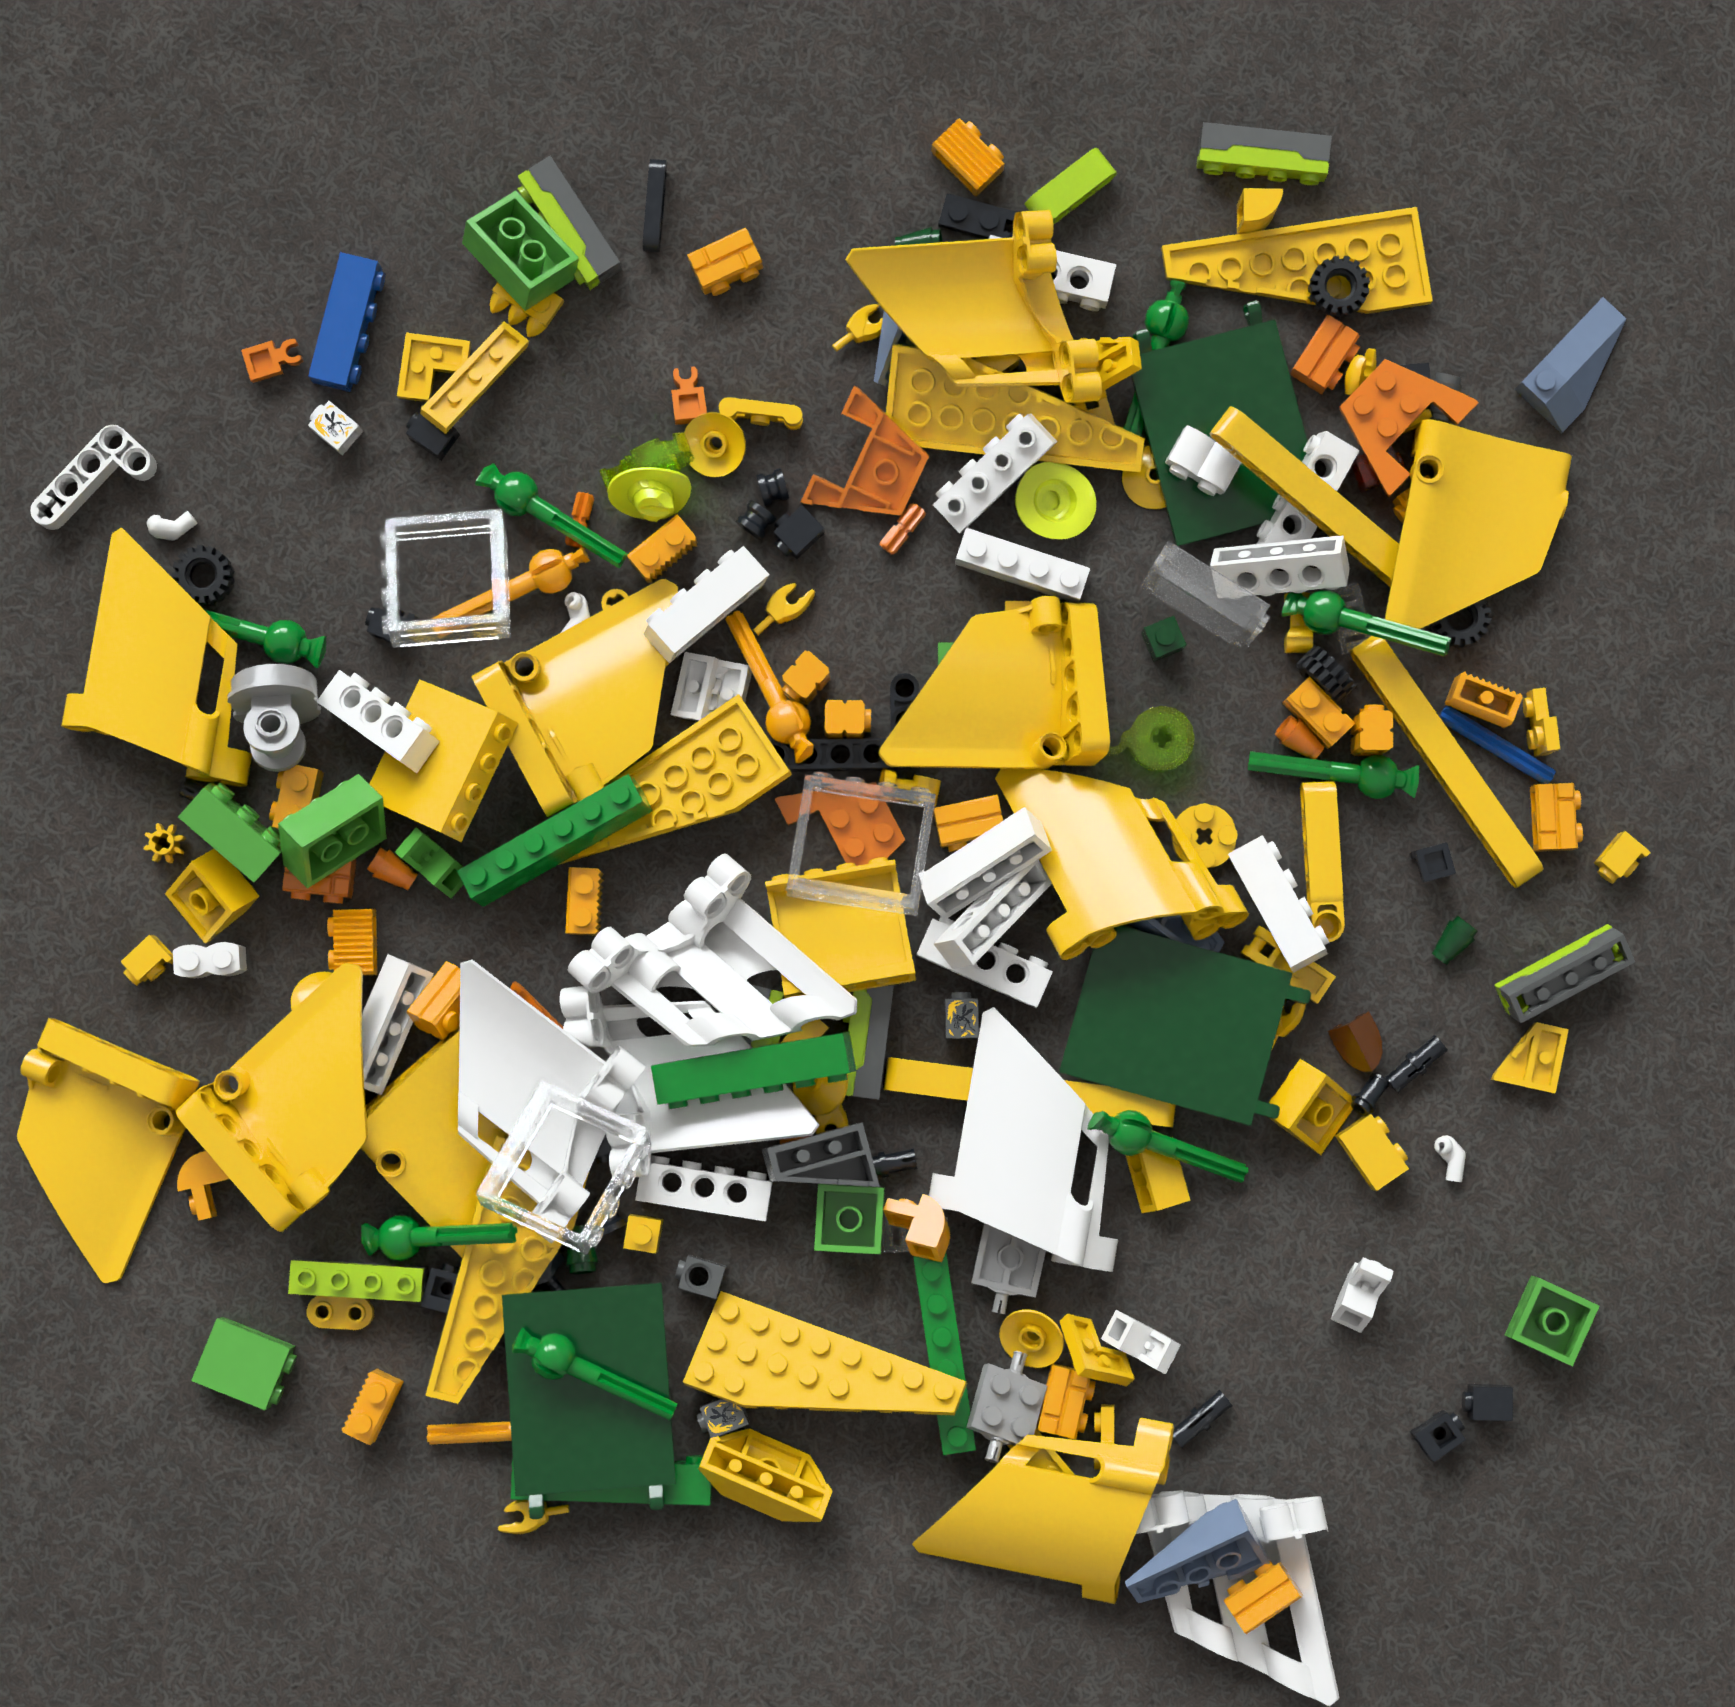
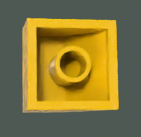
M215 849L191 861L165 893L205 944L243 915L259 898L253 886L244 878L240 871Z
M1299 1059L1281 1087L1269 1101L1270 1104L1280 1107L1278 1117L1270 1119L1312 1150L1322 1155L1352 1112V1096L1328 1075Z

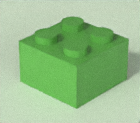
M818 1184L814 1251L882 1254L885 1188Z
M1531 1275L1504 1336L1573 1367L1599 1309V1305Z

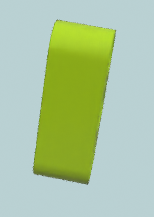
M1096 147L1034 193L1024 205L1029 211L1050 210L1054 225L1108 184L1117 175V172Z

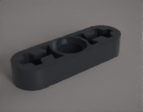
M650 159L643 229L644 252H660L667 160Z

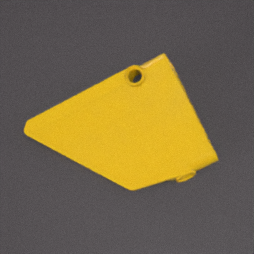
M1422 420L1416 426L1411 450V457H1415L1410 469L1411 485L1385 619L1421 629L1537 574L1542 568L1558 522L1565 514L1569 494L1568 490H1566L1572 455L1498 438L1442 421ZM1421 464H1429L1433 467L1434 477L1432 479L1424 478L1421 475Z
M660 579L526 652L517 653L506 662L498 661L472 675V679L487 707L518 722L508 746L547 817L604 788L607 783L651 750L654 742L667 660L648 641L643 633L648 625L646 619L659 608L664 611L672 605L670 600L678 593V586L675 583L666 579ZM523 659H530L534 664V670L528 676H520L517 671V665Z
M1042 596L1031 600V605L1020 609L973 616L880 747L878 753L881 759L890 767L1044 770L1049 769L1053 765L1095 766L1108 754L1110 748V732L1096 605L1094 603H1060L1058 597ZM1043 746L1051 750L1052 756L1045 753Z
M342 964L230 1069L219 1073L213 1083L199 1088L176 1110L177 1117L267 1223L279 1232H283L306 1210L312 1209L330 1193V1187L367 1141L362 1046L363 973L359 965ZM230 1076L236 1078L238 1082L237 1091L232 1089L229 1084Z
M48 1018L38 1041V1048L28 1052L21 1065V1074L27 1077L29 1091L17 1139L50 1202L99 1279L103 1283L119 1281L123 1277L171 1161L186 1130V1127L177 1117L176 1110L196 1092L200 1080L105 1041L65 1022ZM169 1115L170 1124L165 1128L164 1119Z
M460 1025L444 1041L440 1040L384 1089L382 1095L378 1094L365 1105L368 1137L361 1149L376 1164L378 1172L430 1226L472 1224L488 1165V1160L458 1134ZM478 1112V1137L491 1147H493L495 1136L516 1141ZM392 1153L397 1155L400 1161L396 1164H389L383 1157ZM451 1245L462 1258L466 1245Z

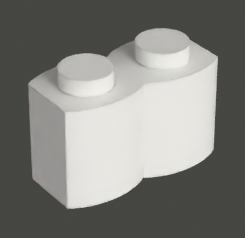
M1188 425L1182 430L1165 461L1170 466L1169 471L1173 475L1184 480L1187 477L1194 479L1199 483L1197 487L1211 496H1214L1215 493L1221 495L1226 491L1241 464L1239 460L1213 439Z
M228 942L215 943L208 947L199 945L180 946L173 950L174 974L188 978H204L211 974L222 976L239 975L247 970L246 947Z

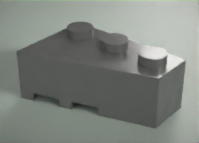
M863 1122L762 1149L770 1181L880 1187Z

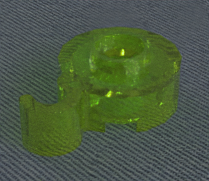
M673 433V440L659 441V438L648 441L630 451L632 456H625L624 459L619 461L620 464L618 466L599 470L606 490L616 475L633 468L655 467L681 472L682 468L694 460V455L684 433Z
M1167 706L1149 708L1137 717L1129 730L1122 733L1119 745L1115 747L1110 746L1106 756H1117L1127 749L1137 763L1148 771L1158 773L1172 771L1183 764L1193 750L1195 736L1192 724L1183 713L1175 708ZM1159 731L1165 732V736L1168 735L1170 741L1165 743L1164 748L1158 747V742H1153V737L1157 736Z

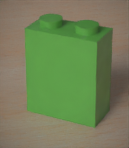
M217 1318L192 1381L260 1409L267 1410L272 1404L277 1405L281 1399L284 1386L280 1385L284 1373H291L297 1359V1355L293 1354L295 1345L228 1318Z

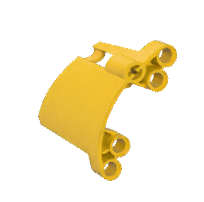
M1050 210L1016 212L1013 221L1012 238L853 248L845 259L862 284L895 324L930 361L937 362L944 369L949 379L957 387L1059 385L1066 403L1091 402L1101 399L1102 383L1100 375L1096 371L1099 358L1097 343L1095 339L1073 340L1052 279L1051 272L1056 270L1057 254L1055 246L1051 242L1053 218ZM1016 354L1024 362L1027 371L975 376L962 359Z
M122 527L111 535L84 694H67L61 727L74 731H94L114 736L157 753L187 767L185 777L204 782L216 781L227 785L246 787L252 754L228 747L231 703H228V694L231 692V679L235 675L237 643ZM207 642L224 658L216 711L213 714L203 713L196 704Z
M1001 768L995 779L1012 811L1016 813L1026 807L1043 824L1052 848L1051 852L1039 860L1067 910L1065 914L1053 921L1046 929L1062 960L1077 957L1088 946H1091V948L1105 946L1117 935L1114 927L1137 921L1180 915L1193 939L1202 940L1214 934L1219 927L1229 929L1247 919L1249 913L1232 885H1217L1165 802L1154 797L1146 800L1139 799L1134 796L1130 788L1070 773L1042 769ZM1148 820L1166 822L1188 862L1170 860Z
M1140 1418L1134 1446L1026 1435L1004 1455L998 1464L978 1484L919 1536L912 1545L919 1553L1082 1585V1598L1115 1604L1120 1586V1571L1156 1484L1165 1485L1174 1424ZM1041 1449L1095 1458L1100 1462L1101 1467L1096 1477L1089 1478L1025 1465Z

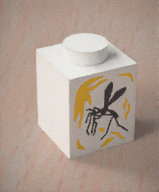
M330 401L325 406L319 405L310 416L311 422L308 424L313 432L342 456L363 432L357 423Z

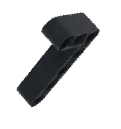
M898 674L891 682L890 732L896 726L897 717L907 711L920 692L919 683L911 674ZM904 681L912 684L914 688L913 694L906 698L900 697L895 690L897 684ZM887 738L807 739L813 743V749L817 752V759L811 764H796L794 749L791 748L790 744H781L775 740L771 741L775 748H779L784 752L783 761L790 772L882 771L884 768L889 770H909L914 768L890 767L882 759L877 763L866 761L864 758L865 750L872 746L880 749ZM835 748H846L850 753L848 761L842 764L834 762L831 758V753Z

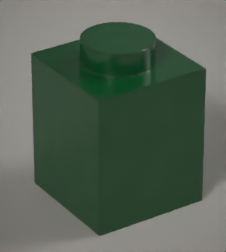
M1174 615L1144 627L1141 632L1153 662L1180 652L1187 646Z

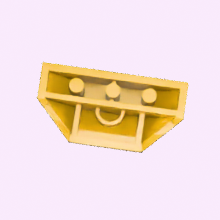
M750 1428L721 1437L710 1438L698 1468L721 1495L780 1521L821 1522L832 1494V1489L829 1484H826L822 1473L809 1454Z

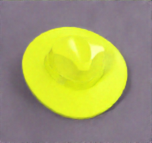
M1042 462L1028 469L1020 479L1015 494V505L1018 516L1023 524L1035 534L1049 539H1068L1081 534L1091 524L1096 512V496L1088 479L1075 468L1061 463Z
M640 467L629 469L616 475L609 483L607 494L610 503L620 512L631 517L657 522L660 519L673 516L686 505L691 494V483L686 475L678 471L655 467Z

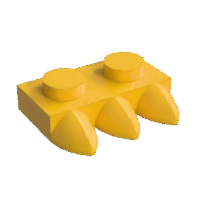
M497 282L492 289L490 311L491 313H497L511 304L508 313L509 325L518 324L529 316L526 333L527 337H534L547 328L563 305L564 299L553 293L525 311Z

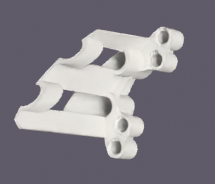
M728 854L718 856L709 866L707 876L695 879L688 886L684 894L685 900L670 912L669 922L647 936L643 933H636L626 938L622 937L612 927H606L596 935L591 949L578 953L568 966V972L589 992L595 994L612 986L687 1047L713 1046L720 1040L735 1036H747L751 1041L803 1031L801 1026L810 1021L818 1019H835L837 1021L854 1015L857 1012V999L741 899L750 883L751 874ZM778 970L805 995L782 999L772 1004L748 983L747 979L761 972ZM672 986L694 989L720 1013L705 1014L690 1020L656 988Z
M1182 1490L1152 1494L1136 1534L1148 1532L1154 1556L1206 1512L1215 1509L1222 1503L1237 1499L1246 1513L1268 1560L1273 1565L1281 1562L1303 1594V1597L1289 1606L1301 1662L1291 1659L1269 1646L1265 1622L1248 1634H1245L1223 1600L1230 1596L1226 1590L1241 1579L1248 1584L1257 1578L1254 1571L1232 1580H1228L1227 1575L1213 1578L1222 1624L1193 1611L1188 1585L1181 1586L1177 1594L1165 1596L1174 1632L1195 1641L1221 1656L1233 1661L1242 1662L1265 1673L1284 1686L1307 1697L1316 1699L1329 1707L1339 1699V1693L1305 1537L1307 1533L1321 1530L1328 1531L1322 1498L1315 1496L1285 1500L1264 1495H1212L1183 1492Z

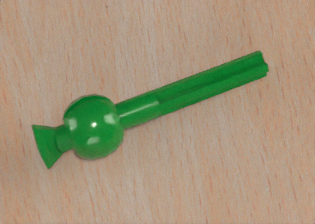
M1171 280V291L1167 292L1166 299L1155 301L1146 312L1145 326L1152 336V351L1169 347L1170 342L1178 341L1185 335L1188 329L1189 315L1187 310L1180 305L1183 298L1180 295L1181 291L1185 290L1187 285L1184 282ZM1134 392L1123 429L1141 437L1144 423L1136 393Z
M493 463L484 467L476 479V486L490 487V489L495 491L494 500L498 508L505 514L514 517L529 513L617 568H621L627 558L628 553L538 496V486L528 474L510 472L504 476Z
M1332 590L1315 591L1309 598L1304 597L1301 593L1289 592L1282 609L1283 617L1295 614L1303 615L1305 625L1317 634H1332L1342 627L1441 656L1447 655L1451 643V638L1348 609L1341 595Z
M205 610L230 637L262 645L266 655L277 663L290 664L298 661L303 656L315 668H319L326 653L327 636L308 639L301 625L292 620H279L266 627Z
M1250 751L1248 771L1358 784L1359 790L1367 797L1373 799L1385 798L1391 795L1395 788L1402 789L1415 798L1419 784V765L1404 771L1397 770L1396 763L1383 755H1371L1363 759L1361 765Z
M1135 1110L1117 1113L1115 1117L1109 1116L1105 1111L1095 1112L1088 1123L1087 1130H1102L1103 1133L1108 1134L1109 1143L1113 1149L1123 1155L1134 1156L1143 1153L1147 1149L1242 1183L1245 1175L1248 1174L1246 1164L1153 1131L1152 1124L1147 1116Z
M397 1215L386 1220L379 1229L368 1223L362 1224L361 1243L369 1256L380 1248L382 1253L388 1258L403 1261L415 1255L421 1247L514 1243L516 1241L515 1234L518 1233V1229L512 1223L420 1227L419 1223L412 1217Z
M522 1327L512 1345V1353H525L532 1357L531 1364L533 1369L545 1379L557 1380L568 1374L667 1420H671L678 1403L576 1356L574 1344L564 1335L551 1333L542 1336L541 1340L532 1337Z

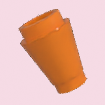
M1292 715L1288 716L1275 732V736L1280 739V744L1306 758L1316 759L1325 747L1301 718L1296 719Z
M380 848L367 868L368 871L373 873L372 877L404 888L407 891L418 875L390 849L387 852Z

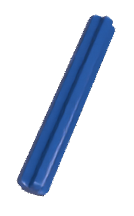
M1445 706L1441 711L1439 717L1449 728L1538 782L1549 784L1555 775L1553 768L1454 708Z

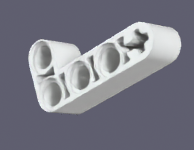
M118 425L105 426L34 500L30 510L31 516L46 529H59L119 466L133 478L145 481L149 480L156 473V460L123 428ZM122 435L123 441L121 446L117 449H110V440L114 436ZM138 457H146L145 467L142 470L134 471V461ZM93 459H100L99 469L93 473H88V463ZM77 482V492L73 496L67 497L65 495V488L68 484ZM58 497L66 504L64 506L60 505L55 498ZM46 508H50L54 514L51 518H48L44 512Z

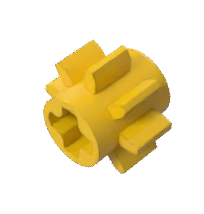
M157 823V831L153 834L145 833V836L150 839L149 845H146L143 849L155 852L153 861L159 862L162 856H165L168 863H173L172 855L176 853L184 854V851L179 847L180 842L184 841L186 837L174 834L177 826L171 824L167 831H165L162 824ZM160 838H167V841L171 843L168 849L162 848V845L158 843Z

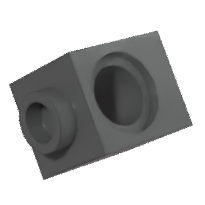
M688 1255L686 1261H679L674 1279L680 1280L679 1289L717 1299L727 1265ZM694 1267H703L707 1270L709 1277L705 1284L697 1285L691 1280L690 1272Z

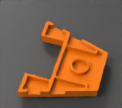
M1384 359L1339 409L1365 453L1373 472L1376 473L1382 484L1385 494L1390 497L1411 474L1386 452L1389 447L1431 403L1454 424L1458 425L1479 402L1470 396Z
M854 386L841 414L871 427L872 430L845 488L813 474L801 502L810 505L817 504L901 516L929 455L860 388Z
M876 782L775 798L788 826L819 811L845 863H855L856 866L869 864L868 862L875 858H889L905 841L883 795L878 794Z

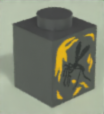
M952 992L951 999H945V1039L979 1038L978 998H971V992Z
M720 1398L701 1404V1413L697 1414L702 1432L706 1433L709 1431L711 1438L746 1426L750 1422L744 1407Z

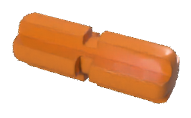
M578 492L571 515L575 521L587 528L586 520L590 518L594 497L589 493ZM566 536V545L574 548L582 547V545Z
M910 504L897 520L899 524L897 526L893 525L881 540L880 546L889 554H895L909 537L907 535L908 532L914 531L925 517L926 512L917 504Z

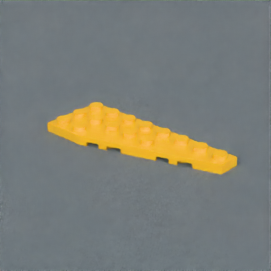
M1417 207L1163 245L1161 248L1165 276L1168 281L1177 280L1186 284L1316 305L1314 302H1310L1309 299L1311 295L1308 292L1310 279L1315 269L1327 258L1331 260L1333 256L1339 255V259H1343L1344 256L1350 257L1349 261L1353 263L1356 259L1360 262L1358 266L1361 269L1364 267L1367 271L1365 276L1366 278L1369 277L1370 284L1368 288L1370 290L1363 305L1357 311L1359 313L1369 314L1428 305L1433 301ZM1334 276L1327 281V291L1332 297L1343 299L1350 295L1351 285L1345 277Z
M893 345L886 414L920 447L985 455L986 453L982 449L996 436L1001 440L1009 432L1006 426L1018 414L1025 417L1031 413L1057 440V443L1038 461L1141 473L1145 438L1072 404L1066 403L1033 386L957 387L949 379L944 369L937 362L930 361L917 347ZM973 358L962 359L975 376L1004 374Z
M738 694L607 783L604 787L629 774L639 783L653 811L560 864L738 812L790 777L792 773L742 697Z
M495 1136L493 1149L521 1170L526 1171L530 1168L532 1157L527 1148L519 1142ZM489 1161L471 1225L512 1223L513 1226H517L518 1233L515 1234L516 1241L514 1243L465 1246L425 1394L429 1397L457 1404L504 1333L502 1295L532 1292L539 1278L575 1226L578 1215L577 1211L551 1244L525 1224L537 1203ZM587 1175L586 1180H585V1182H584V1184H583V1188H584V1189H585V1185H586V1181H587L588 1175Z
M720 1291L683 1380L684 1385L744 1408H800L817 1411H879L880 1413L914 1412V1414L955 1415L967 1385L964 1380Z

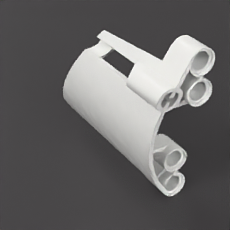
M475 961L460 963L458 1134L537 1203L525 1224L552 1244L568 1224L571 1217L575 1215L590 1195V1192L583 1188V1184L606 1134L607 1117L614 1116L626 1091L634 1084L646 1066L620 1046L605 1062ZM478 1112L530 1151L532 1163L528 1170H521L478 1137Z
M584 986L561 989L560 1006L563 1016L566 1018L563 1030L605 1062L620 1046L646 1066L638 1079L626 1091L614 1116H609L606 1120V1136L612 1148L609 1155V1165L614 1179L648 1176L651 1153L813 1136L819 1127L815 1118L786 1084H783V1091L764 1094L763 1088L751 1089L752 1096L732 1099L731 1093L719 1095L720 1101L700 1104L699 1098L687 1100V1107L668 1109V1103L657 1105L651 1065L753 1047L742 1036L725 1038L713 1046L687 1047L672 1034L647 1037L639 1030L636 1021L638 1018L649 1016L636 1005L603 1006L599 992L593 994ZM706 1001L671 1002L682 1013L689 1012L692 1018L716 1013L715 1009Z
M994 1007L982 1014L955 1177L933 1173L929 1196L936 1200L942 1209L959 1211L1051 1252V1261L1113 1272L1118 1239L1099 1236L1109 1145L1108 1134L1103 1133L1102 1130H1087L1088 1123L1094 1114L1046 1060ZM1081 1130L1097 1146L1089 1200L1086 1206L1076 1202L1071 1194Z

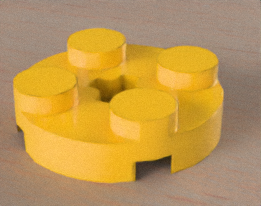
M1203 803L1187 808L1177 817L1176 821L1207 869L1221 865L1229 858L1228 854L1234 851L1238 836L1232 818L1223 809ZM1198 828L1203 831L1208 828L1212 832L1210 834L1212 840L1210 845L1206 842L1201 845L1196 842L1199 837L1196 833ZM1172 835L1171 839L1175 854L1182 862H1188Z

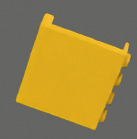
M419 679L406 706V709L412 713L409 719L414 721L416 717H419L433 727L430 734L440 742L417 773L385 751L370 785L383 797L384 808L462 842L518 722L493 709Z
M880 857L870 860L869 864L856 866L855 863H845L838 865L836 870L823 872V869H811L805 871L804 875L791 877L789 874H781L772 877V881L765 882L773 927L848 992L916 981L895 859L888 860V858ZM781 974L785 999L805 995Z

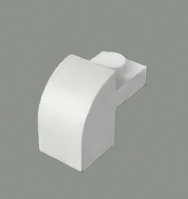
M1364 1257L1359 1264L1355 1262L1337 1298L1331 1320L1361 1333L1372 1319L1378 1298L1391 1282L1394 1271L1384 1267L1377 1261L1368 1260Z
M1115 1310L1101 1338L1115 1348L1141 1360L1164 1374L1167 1373L1181 1345L1168 1336L1118 1310Z

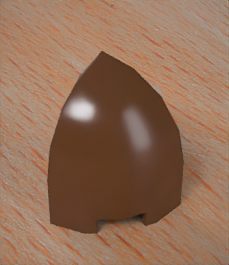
M1368 1011L1356 1016V1019L1348 1024H1339L1327 1031L1342 1058L1353 1068L1363 1072H1372L1379 1065L1383 1053L1382 1039L1378 1027Z

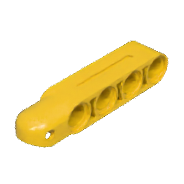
M1335 781L1302 782L1300 797L1307 902L1313 912L1309 919L1314 928L1320 925L1329 942H1332L1341 936L1345 926L1337 789Z

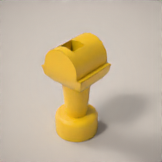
M1308 592L1301 593L1304 597L1309 598L1310 596ZM1288 593L1284 594V602ZM1290 615V629L1284 638L1285 653H1307L1313 647V631L1305 625L1303 615Z
M884 768L878 782V794L890 796L894 791L911 796L916 803L936 807L941 780L914 775L913 780L897 778V773L894 770Z

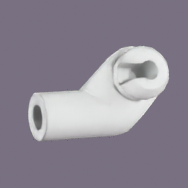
M186 511L175 521L163 519L160 515H153L147 520L148 531L152 536L171 541L177 540L198 524L189 511Z
M571 592L565 597L564 602L568 609L570 621L561 633L590 618L588 603L582 594Z
M1446 1135L1437 1138L1434 1148L1448 1163L1446 1180L1462 1182L1466 1158L1465 1151L1450 1136Z

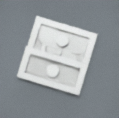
M685 652L671 715L698 722L738 694L745 702L752 674L749 665Z

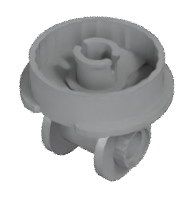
M264 664L241 670L231 679V692L228 694V703H231V707L234 710V719L244 723V735L250 744L251 754L255 762L260 767L273 772L286 771L296 766L306 751V740L300 729V724L309 722L321 714V706L318 705L316 677L311 672L300 667L285 664Z

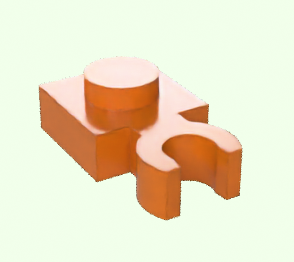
M288 339L277 349L273 341L242 349L250 381L255 383L284 374L282 364L287 363L291 366L301 364L303 362L301 355L295 357L288 356V351L291 348L299 346L297 340Z
M695 366L691 367V377L689 379H682L679 376L678 368L674 369V384L679 388L671 390L675 425L689 424L697 416L707 413L704 387H695L698 382V372Z

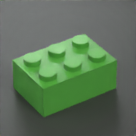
M517 191L512 192L466 221L462 244L525 311L574 280L579 257Z
M359 774L348 781L341 782L332 791L322 797L315 798L309 805L294 814L286 816L283 821L278 823L283 865L306 888L311 887L387 839L383 797Z
M212 781L199 792L178 818L251 881L255 882L282 852L279 831L272 826L266 828L258 821L260 816L247 804L241 807L232 799L235 794L221 782L216 785Z

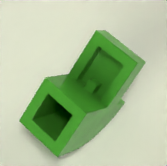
M417 827L395 851L399 857L420 872L449 898H452L463 886L457 870L464 866Z

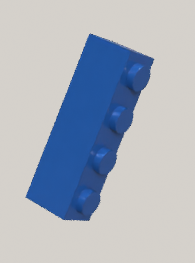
M340 252L308 375L313 383L351 392L353 384H358L361 375V365H358L360 354L366 353L369 344V334H366L368 323L374 322L377 313V303H374L377 291H382L385 282V273L382 272V267L378 261Z

